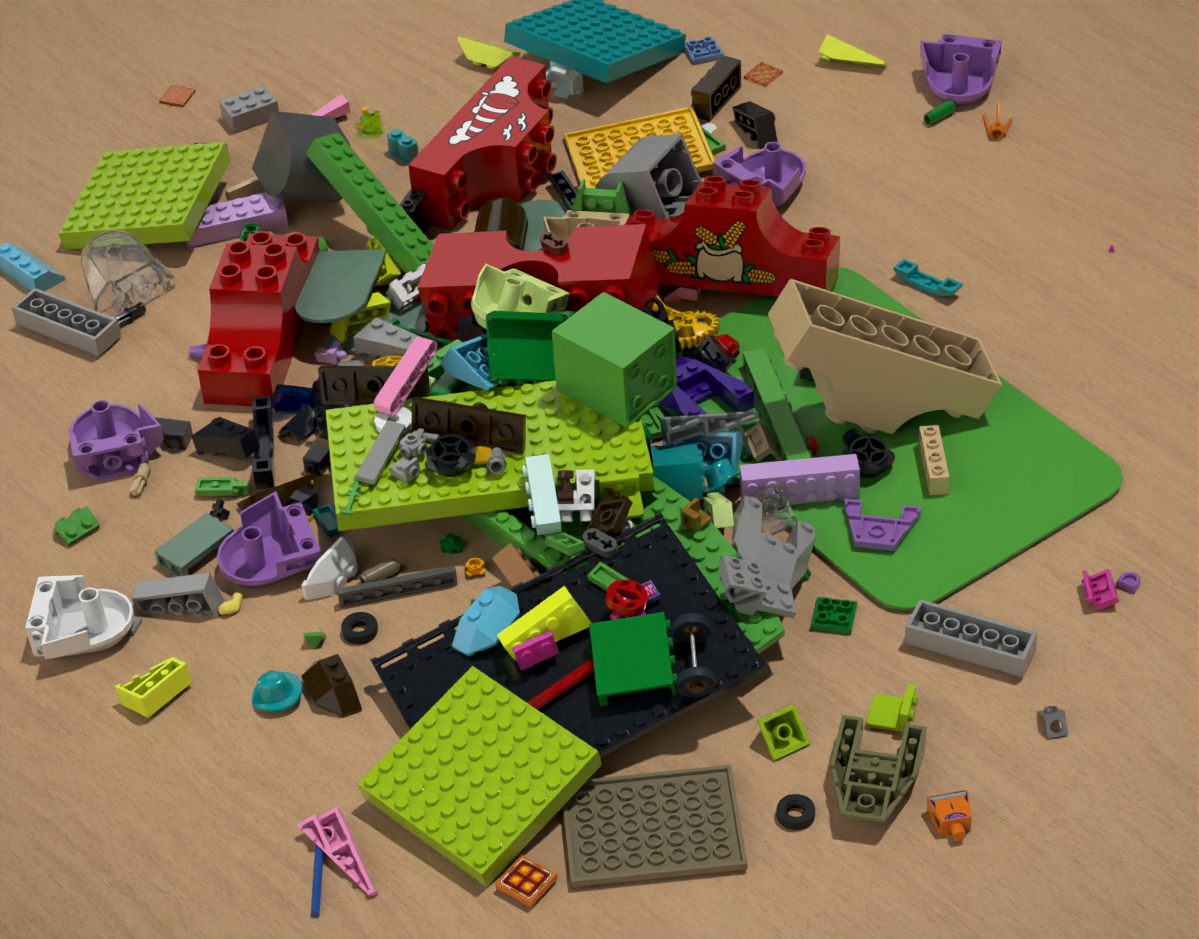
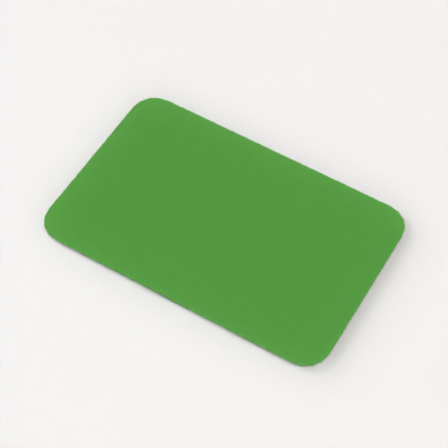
M839 267V277L831 292L922 320L859 273L849 268ZM763 295L718 319L720 330H718L719 334H715V336L728 334L740 344V353L736 359H733L735 363L725 373L742 380L752 389L743 367V352L765 348L767 355L770 354L772 366L776 368L777 378L781 379L782 390L785 389L787 402L790 401L792 414L795 413L797 426H801L802 438L814 436L817 440L818 451L816 455H812L813 458L842 455V452L848 448L843 443V435L851 429L859 431L862 436H874L885 442L887 448L895 454V461L888 465L882 474L876 477L860 476V496L857 499H853L862 500L861 515L901 519L903 505L921 507V515L895 551L854 547L844 500L788 505L789 508L774 514L776 518L791 530L797 520L810 523L815 528L813 548L876 601L885 605L886 608L903 611L914 610L920 599L937 603L1110 499L1120 490L1123 480L1121 468L1109 455L999 375L1002 387L979 419L963 415L961 418H955L944 409L934 410L909 419L893 434L879 430L876 433H869L860 428L858 424L848 421L838 424L830 420L825 414L826 407L815 390V381L800 379V370H795L784 362V353L780 343L773 335L774 329L768 316L769 311L779 296ZM693 345L688 349L685 346L682 349L683 355L681 356L688 358L697 347ZM754 393V408L748 411H757L759 418L742 424L743 429L746 433L755 425L761 423L770 432ZM718 396L699 404L707 414L734 412ZM659 406L652 407L660 421L664 417H669ZM939 425L949 473V494L929 496L919 446L920 426ZM770 453L759 462L754 457L751 458V461L744 460L741 454L737 469H740V465L776 462L779 460ZM740 475L733 477V481L740 487ZM775 506V507H772V509L770 508V510H769V509H767V510H768V511H771V510L776 509V508H778V507H780V506Z

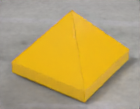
M475 447L476 460L474 464H487L491 448Z

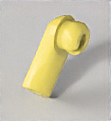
M234 593L232 600L223 602L218 607L219 613L226 615L238 612L243 597L242 594Z

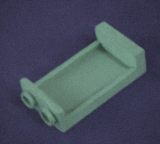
M205 513L155 550L157 564L176 577L189 575L188 569L220 546L224 539L234 530L231 526L220 522L218 518Z

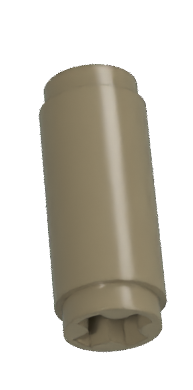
M395 558L388 559L364 571L359 575V579L362 584L386 579L400 570L399 563Z

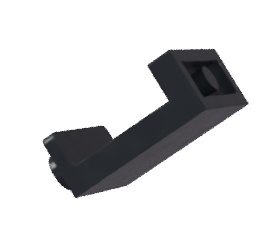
M410 189L399 205L424 234L430 226V220L420 218L419 205L425 198L426 192Z

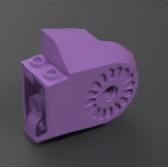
M943 34L938 42L920 40V57L928 85L936 97L943 103L951 100L955 106H967L978 102L991 88L1001 56L1002 41Z
M769 142L764 146V150L752 153L743 158V146H739L713 162V176L724 177L726 184L740 185L741 180L754 179L761 182V187L772 188V198L775 207L782 205L792 195L806 174V165L803 159L794 152L782 149L781 145L777 142Z
M106 400L94 402L90 409L75 418L71 424V429H68L76 470L98 481L137 473L139 465L149 462V456L164 440L161 424L141 404H138V414L132 408L121 404H110Z
M276 491L240 512L242 526L224 539L219 546L217 554L220 572L230 581L247 588L266 587L298 572L313 568L321 558L319 546L302 503L282 507Z

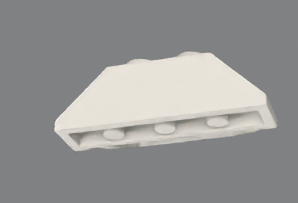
M340 537L316 562L307 580H304L302 583L305 600L335 595L337 589L343 588L346 582L357 573L358 566L351 537Z

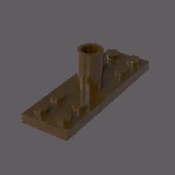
M320 366L318 373L322 405L373 404L396 366ZM428 366L406 400L414 397L423 398L431 396Z
M420 397L412 399L411 434L418 429H424V433L438 434L439 437L448 434L459 435L465 439H470L478 447L482 446L491 449L498 447L502 451L520 454L525 452L526 415L488 409L485 404L480 402L469 406Z

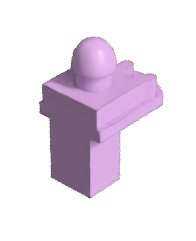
M334 341L329 349L318 348L315 356L317 362L337 365L340 360L347 357V353L342 351L343 347H341L340 342Z

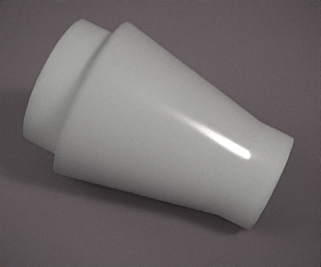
M496 447L491 450L487 461V468L494 474H500L506 469L507 463L502 450Z

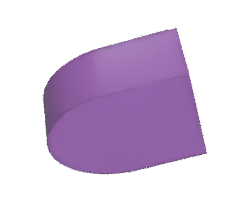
M1125 572L1116 581V587L1135 594L1140 587V577L1136 573Z

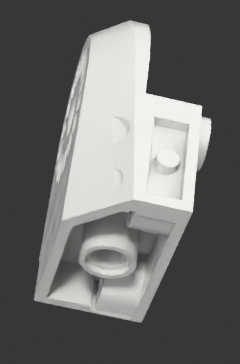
M83 575L38 577L25 629L33 655L44 656L45 659H54L102 651L113 647L127 634L135 616L132 604L126 595L114 590L86 588Z

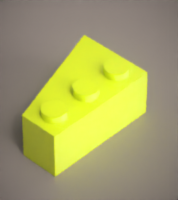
M171 657L149 668V673L141 677L136 675L132 677L133 681L123 686L121 684L116 685L115 689L121 705L149 718L192 683L185 662Z

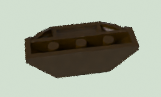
M339 654L314 661L301 675L315 706L336 713L337 716L342 718L362 711L353 681Z

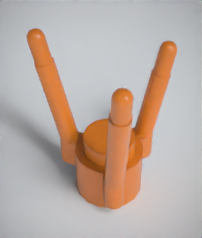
M997 104L996 122L991 127L987 116L983 115L988 130L987 134L991 135L994 139L1006 136L1012 118H1009L1005 127L1000 122V104Z

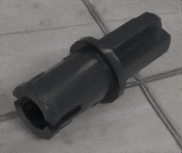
M139 302L130 308H125L123 312L113 316V318L118 319V323L121 325L129 320L133 321L136 316L145 313L146 308L142 302Z

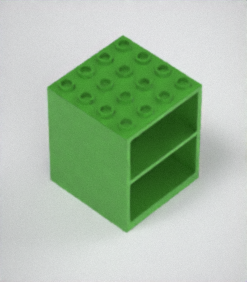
M605 292L594 298L552 330L557 391L625 428H628L677 388L675 328Z

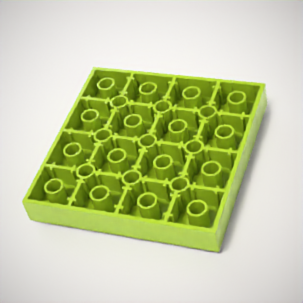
M225 142L103 152L58 233L65 250L190 241L231 160Z
M472 666L357 785L364 799L482 885L488 887L597 771L602 763L599 752Z

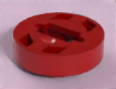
M626 579L617 580L608 586L605 601L613 612L623 616H635L645 610L648 592L638 582ZM628 593L631 594L630 598L624 597L627 596Z

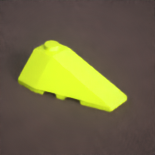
M828 34L819 50V53L822 55L821 58L829 62L832 59L837 62L887 66L885 61Z

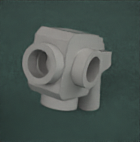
M418 429L412 434L408 433L400 441V454L405 458L409 456L414 458L419 454L424 455L427 450L425 442H434L439 438V435L424 433V429Z

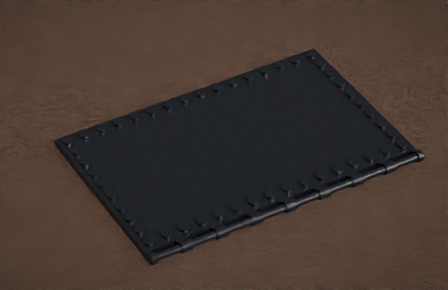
M661 512L654 514V517L633 528L628 527L620 531L619 535L613 537L617 544L624 543V545L618 547V552L614 557L605 558L587 548L583 550L582 554L560 565L556 564L548 568L547 572L525 583L521 582L511 587L510 590L517 594L520 616L517 620L565 586L591 623L612 620L610 615L613 611L607 606L605 601L607 591L588 580L587 577L598 563L602 562L629 580L639 584L651 580L661 599L647 605L644 612L646 615L664 612L666 620L670 619L671 629L674 620L684 614L698 613L708 618L711 629L710 635L705 640L695 643L697 667L708 668L715 675V689L708 695L701 697L685 696L680 693L677 686H675L676 694L673 695L670 687L608 696L609 705L600 706L597 697L595 672H593L538 710L599 752L600 758L767 671L766 664L670 528ZM656 524L660 525L659 527L643 534L638 538H636L635 536ZM586 560L589 562L567 574L563 573ZM552 579V582L528 593L529 589ZM461 615L451 621L448 619L440 623L439 627L416 639L411 638L401 643L402 646L379 658L374 657L370 659L408 728L411 729L472 666L525 702H528L587 661H593L590 627L557 641L558 654L522 671L517 662L504 648L501 641L493 647L467 656L452 648L457 631L455 627L458 626L460 618L463 616ZM672 631L668 632V637L673 639L674 650H670L671 655L675 656L676 668H673V674L677 673L678 677L680 672L693 667L691 644L676 640ZM443 634L444 637L421 649L418 648V646ZM405 653L407 654V656H405V657L399 659L398 661H396V662H394V663H392V664H390V665H388V666H386V667H384V668L381 667V665H383V664H385V663H387V662H389V661H391V660H393V659H395V658H397V657H399V656H401V655H403V654H405Z

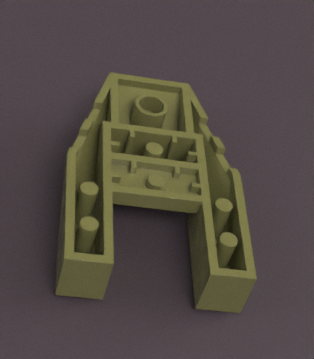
M842 715L831 759V769L840 816L885 823L918 775L926 748L927 727L905 724L899 755L860 750L863 737V718Z

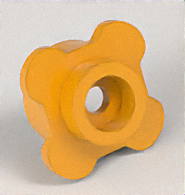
M471 558L465 564V567L468 569L466 574L468 576L485 574L486 569L483 567L485 562L480 558Z

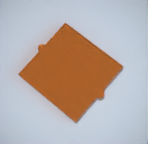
M171 85L161 97L159 103L184 107L196 90L186 88L185 86Z

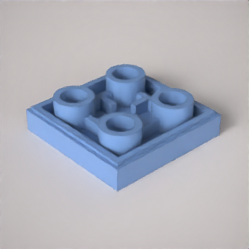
M704 37L700 40H690L685 43L684 51L693 65L719 60L724 55L714 37Z

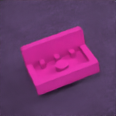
M1109 569L1089 576L1086 570L1082 571L1084 579L1081 582L1085 591H1087L1085 594L1086 600L1089 605L1093 604L1096 611L1119 602L1112 573Z
M550 630L512 647L516 658L515 661L521 671L559 653Z

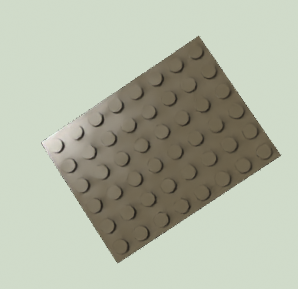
M731 765L588 779L563 806L571 888L748 869Z

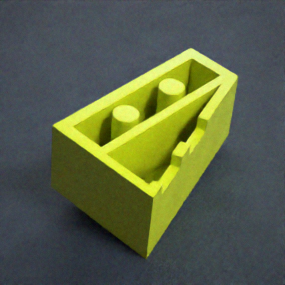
M379 292L369 294L365 306L358 313L349 318L332 322L330 333L342 343L347 341V337L359 333L376 317L382 320L387 319L391 302Z

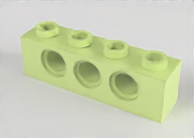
M719 492L708 493V497H703L704 512L711 517V522L716 528L734 526L731 501L719 494Z

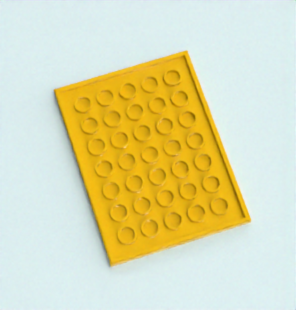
M693 107L563 134L578 181L581 184L582 180L585 179L586 188H596L595 186L610 168L639 139L647 136L682 134L697 172L712 170L713 162L715 161Z

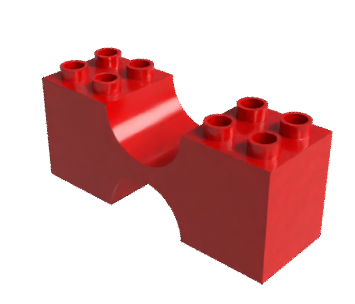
M646 224L576 227L572 235L566 239L569 251L564 255H554L547 250H518L510 245L507 231L438 234L417 287L431 333L436 338L443 337L453 341L458 339L455 335L460 316L474 314L471 301L478 275L485 264L504 272L516 269L569 292L566 310L563 312L573 311L575 314L603 292L636 309L644 308L648 299L656 297L660 284ZM654 302L650 303L651 309L653 308Z

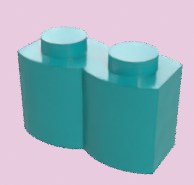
M399 129L392 130L387 134L390 154L400 157L403 162L410 164L419 154L416 139L406 136Z

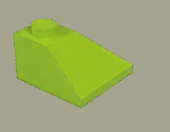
M795 704L782 706L757 720L773 760L811 744Z

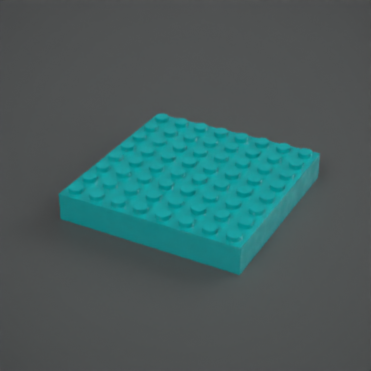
M570 0L559 5H553L551 8L543 9L542 11L534 12L531 15L506 23L504 35L505 43L605 83L683 53L686 41V34L680 32L679 29L669 28L666 24L656 23L653 19L643 18L640 14L630 13L627 9L617 8L616 5L604 3L603 0Z

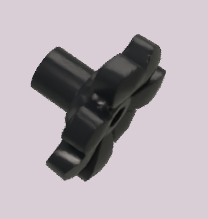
M218 499L216 504L213 503L209 515L218 519L221 516L228 518L230 511L224 509V501Z

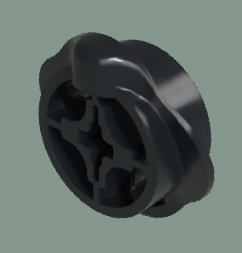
M454 434L443 435L437 438L426 452L428 469L446 477L464 474L476 460L474 442Z
M874 436L859 437L852 442L850 448L842 452V455H857L860 476L876 477L882 474L886 467L895 461V454L887 448L885 442Z

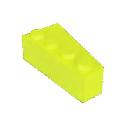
M563 586L497 634L511 657L516 660L512 647L549 630L553 634L555 642L590 627L591 621L566 587Z

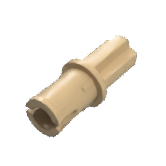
M146 463L140 464L137 474L133 476V483L130 488V493L133 496L141 494L143 486L148 482L147 477L151 467Z

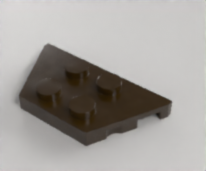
M607 488L586 530L595 528L610 537L616 535L620 531L625 517L629 514V509L633 502L628 497Z

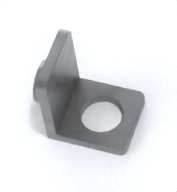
M1048 706L1044 710L1038 711V715L1044 717L1048 738L1068 735L1064 710L1057 708V706ZM1054 720H1059L1062 723V729L1059 732H1053L1050 728Z

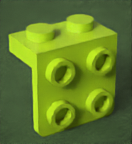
M638 472L599 476L601 499L606 489L610 488L613 492H618L633 502L625 519L644 516Z
M907 684L904 698L874 694L866 720L867 726L904 732L905 724H910V722L914 721V706L917 707L919 694H916V685Z

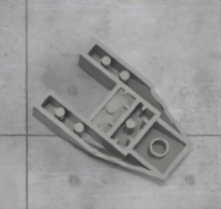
M745 495L734 513L732 543L738 548L737 555L743 560L761 564L764 578L790 584L792 590L806 573L815 541V528L808 522L797 520L787 537L786 543L777 540L771 534H764L761 532L763 503L754 497Z

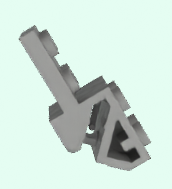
M723 555L718 565L724 593L730 603H734L735 609L739 613L753 616L756 610L794 619L797 611L790 584L764 578L761 564Z

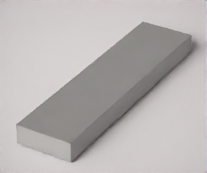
M386 421L358 470L356 480L375 485L406 430L404 424Z

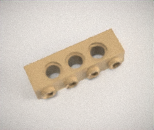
M939 425L920 426L919 446L929 496L949 494V473Z

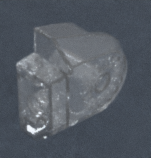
M109 230L99 233L83 248L81 265L85 289L92 309L97 312L103 313L113 307L116 312L121 313L125 308H130L139 302L146 305L175 289V276L139 239L126 231Z

